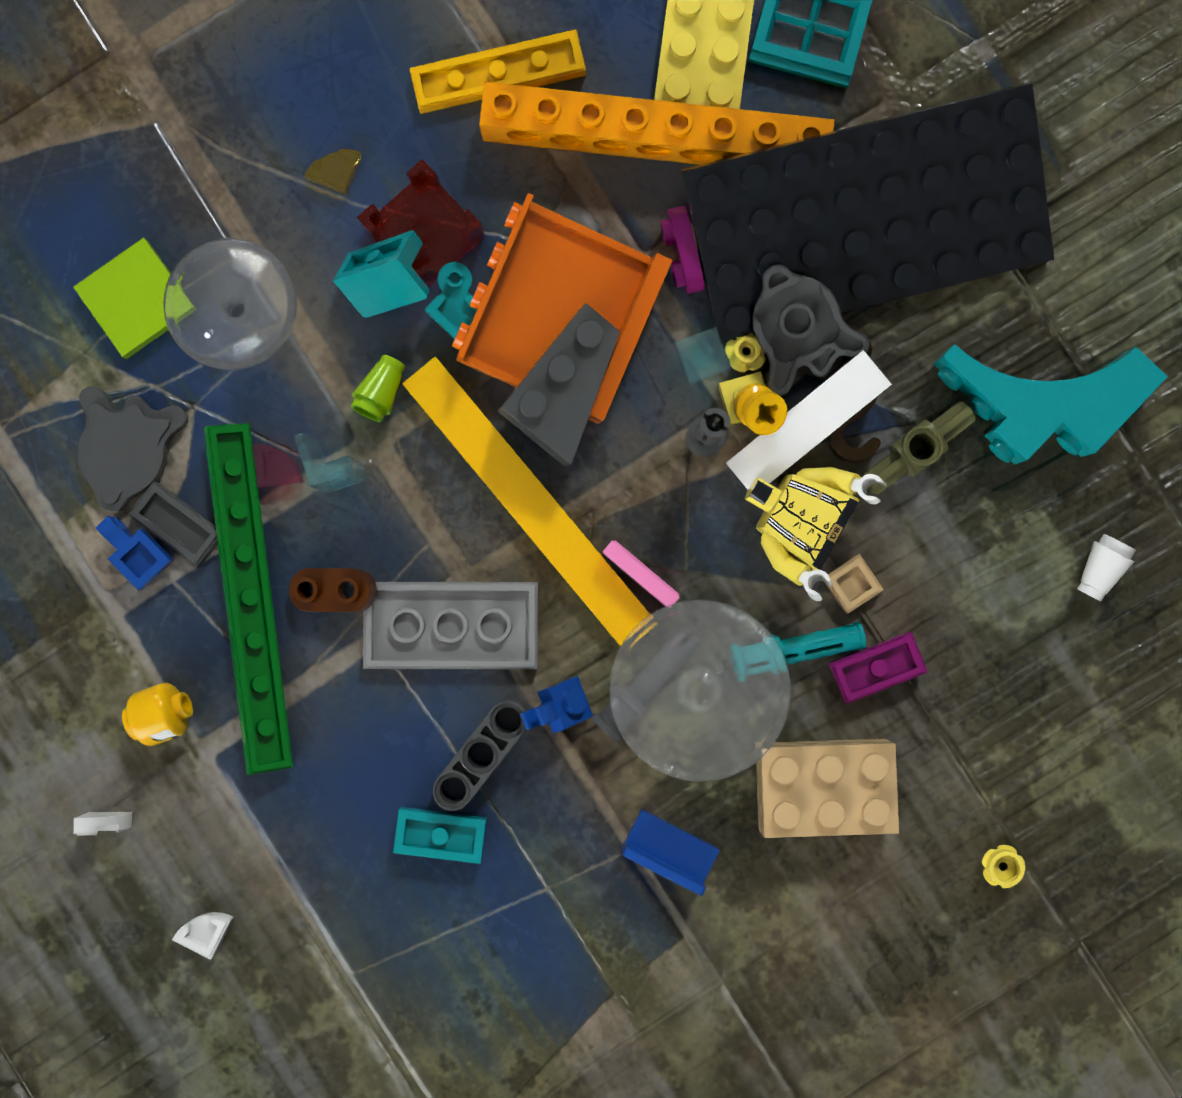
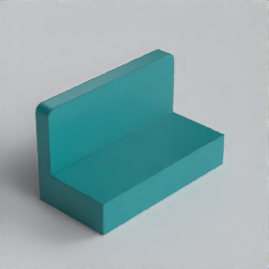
M414 230L349 252L333 282L365 318L427 299L430 289L411 266L423 242Z

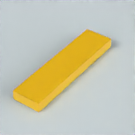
M576 29L409 68L420 114L482 100L484 82L540 87L586 76L585 63Z

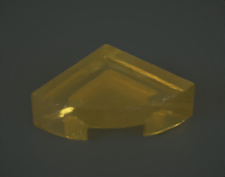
M340 149L337 152L315 160L309 166L304 176L308 181L347 195L362 155L360 151Z

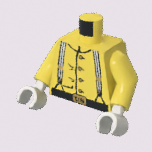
M833 467L803 468L796 475H785L777 488L757 477L748 489L745 500L764 510L756 525V529L762 534L760 544L772 567L798 586L804 585L806 592L812 600H823L819 593L812 590L816 582L824 581L833 587L830 577L821 568L860 500L854 495L858 492L861 498L870 504L876 505L881 502L879 498L867 495V489L871 484L879 483L882 486H886V483L879 476L867 474L861 478L859 474Z

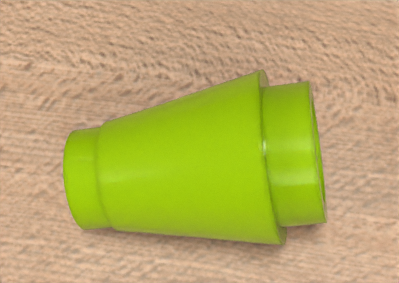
M382 355L380 360L353 391L352 396L354 400L350 405L351 408L360 415L375 422H382L385 415H391L405 365L391 356Z

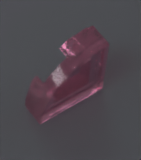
M253 445L258 488L304 483L298 465L288 454L269 445Z

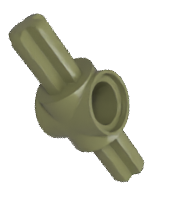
M958 402L931 423L923 420L910 431L903 434L889 446L890 454L862 475L863 477L867 474H875L886 483V486L874 483L868 487V490L874 495H879L904 475L908 474L914 477L928 465L935 463L940 456L949 450L947 443L975 422L976 418L972 409L964 402ZM913 437L922 439L927 445L928 452L924 460L915 458L910 452L909 444Z

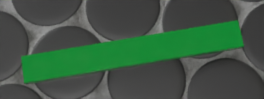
M250 423L206 426L203 430L246 774L253 775L293 768Z

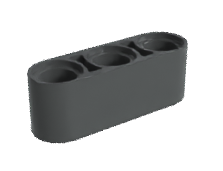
M507 698L498 702L441 772L433 785L434 800L441 808L448 811H456L465 807L526 730L522 717L521 725L517 729L509 731L503 729L498 724L497 715L505 707L514 708L519 714L525 712L528 709L523 702L514 698ZM478 742L488 744L494 753L493 761L486 765L474 762L470 754L473 744ZM456 777L462 780L466 787L465 796L459 799L448 797L443 789L445 779Z

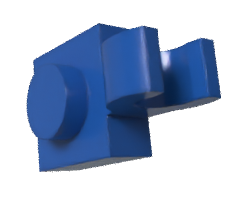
M107 516L96 527L98 532L117 549L108 560L138 591L147 587L174 561L145 529H139L132 535L127 526L117 516L113 518Z
M578 676L538 691L541 705L520 713L526 730L549 723L552 733L565 730L589 719L593 715Z

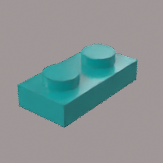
M400 807L398 810L393 853L481 864L487 817Z

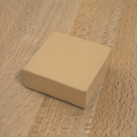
M856 554L828 573L833 587L824 582L845 614L850 613L884 590L860 554Z

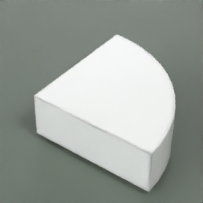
M132 812L85 813L74 818L73 834L85 836L97 835L98 831L123 832L129 830L132 827Z
M219 912L199 915L183 925L172 940L211 960L216 955L234 917Z

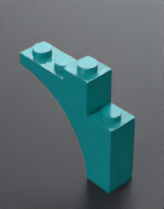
M955 344L944 351L933 363L940 370L937 374L945 385L955 391L960 389L971 400L969 405L978 416L987 421L992 419L995 422L984 434L991 442L989 448L1000 460L1006 463L1011 461L1014 465L1027 461L1054 432L1058 435L1056 438L1057 442L1068 453L1072 455L1078 454L1080 457L1096 453L1168 377L1136 346L1119 354L1115 360L1097 372L1082 377L1057 381L1028 380L998 372L973 359Z

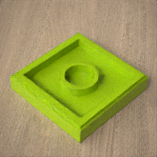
M144 237L73 286L113 345L125 359L130 358L197 310L150 242Z

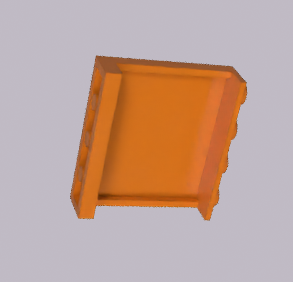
M528 193L523 205L515 201L504 224L505 227L511 229L505 245L499 242L496 243L487 263V267L494 269L489 284L486 285L479 282L469 305L477 310L471 325L461 323L452 347L460 350L455 361L517 387L577 311L587 303L620 331L588 420L598 424L603 422L673 260L659 253L650 257L532 202L534 195Z

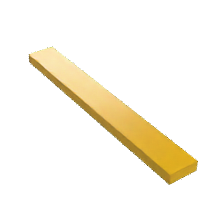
M436 356L402 383L623 650L628 648L657 623Z

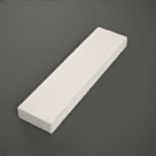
M863 350L788 411L786 420L778 431L771 435H759L727 461L726 464L747 490L757 477L771 483L892 384Z

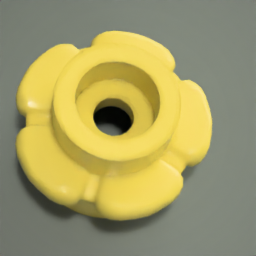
M753 333L736 337L737 340H729L726 343L725 356L729 359L730 366L738 372L756 371L766 361L765 351L761 348L757 337ZM745 347L749 348L750 354L744 355L742 349Z
M999 845L995 850L989 849L983 856L982 865L985 868L983 876L991 885L1011 888L1022 880L1025 872V861L1022 856L1017 855V850L1014 847ZM1000 863H1006L1007 867L1005 870L999 869Z

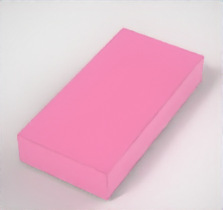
M612 540L603 550L602 554L667 609H671L680 598L678 592L616 540Z

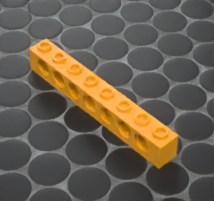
M484 82L479 126L482 139L485 142L701 165L833 132L835 119Z

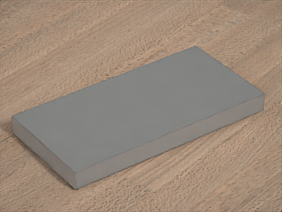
M376 582L377 594L375 601L368 609L363 611V669H538V582Z

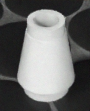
M1103 534L1099 542L1094 541L1081 583L1077 589L1102 601L1105 594L1107 595L1132 566L1134 561L1131 558L1136 550L1117 539Z

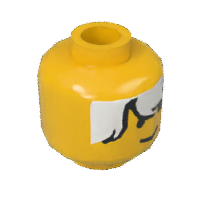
M161 683L133 693L126 703V708L122 711V722L131 739L138 740L146 746H154L185 734L189 727V717L193 715V705L185 692H180L170 683Z

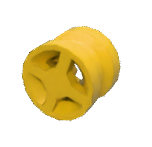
M759 383L743 387L733 402V411L736 418L759 435H771L778 431L787 417V405L784 399L777 393L772 392L767 386ZM764 405L767 406L765 413L763 411Z

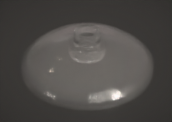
M223 238L209 241L196 247L178 262L166 284L163 300L164 316L174 341L191 358L203 365L219 370H242L261 364L272 357L283 346L294 326L297 312V297L288 271L271 252L247 240ZM236 304H243V314L239 317H232V308Z

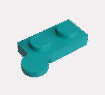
M450 262L444 265L438 273L437 281L442 293L425 308V312L455 340L461 323L471 325L477 310L469 306L473 295L468 292L472 283L471 272L462 263Z

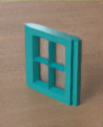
M765 0L748 62L847 89L872 0Z

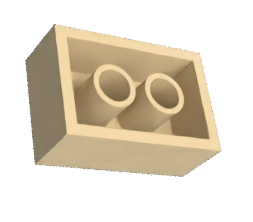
M887 739L755 743L758 828L764 838L899 834L896 744Z

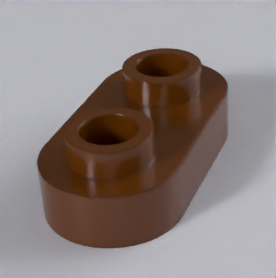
M306 568L298 571L291 579L289 585V596L292 603L298 609L306 612H362L373 604L377 594L374 578L362 569ZM310 582L313 586V594L308 598L305 594V586ZM348 583L354 586V594L351 598H348L345 594V587Z

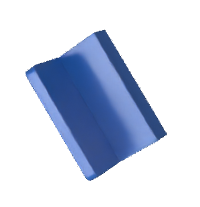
M642 808L622 845V855L700 896H703L706 890L704 881L720 851L718 847Z

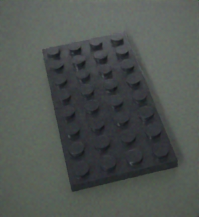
M1024 83L681 170L716 340L719 344L726 343L729 340H737L736 337L746 336L750 333L755 335L753 329L754 308L763 289V274L773 265H784L792 273L812 277L822 282L833 293L840 306L841 313L1054 260L1032 83Z

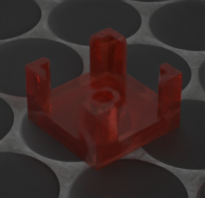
M421 159L407 172L406 175L410 184L380 211H378L374 204H371L357 216V219L366 233L376 243L414 230L423 242V245L411 266L426 286L429 287L437 280L438 273L444 265L459 261L485 237L480 221L469 209L463 210L441 186L437 174Z

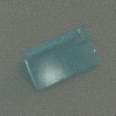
M304 433L294 435L310 487L324 493H330L367 480L363 465L359 461L347 455L325 462L318 441Z

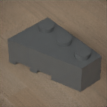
M585 303L497 412L564 466L571 465L620 331Z

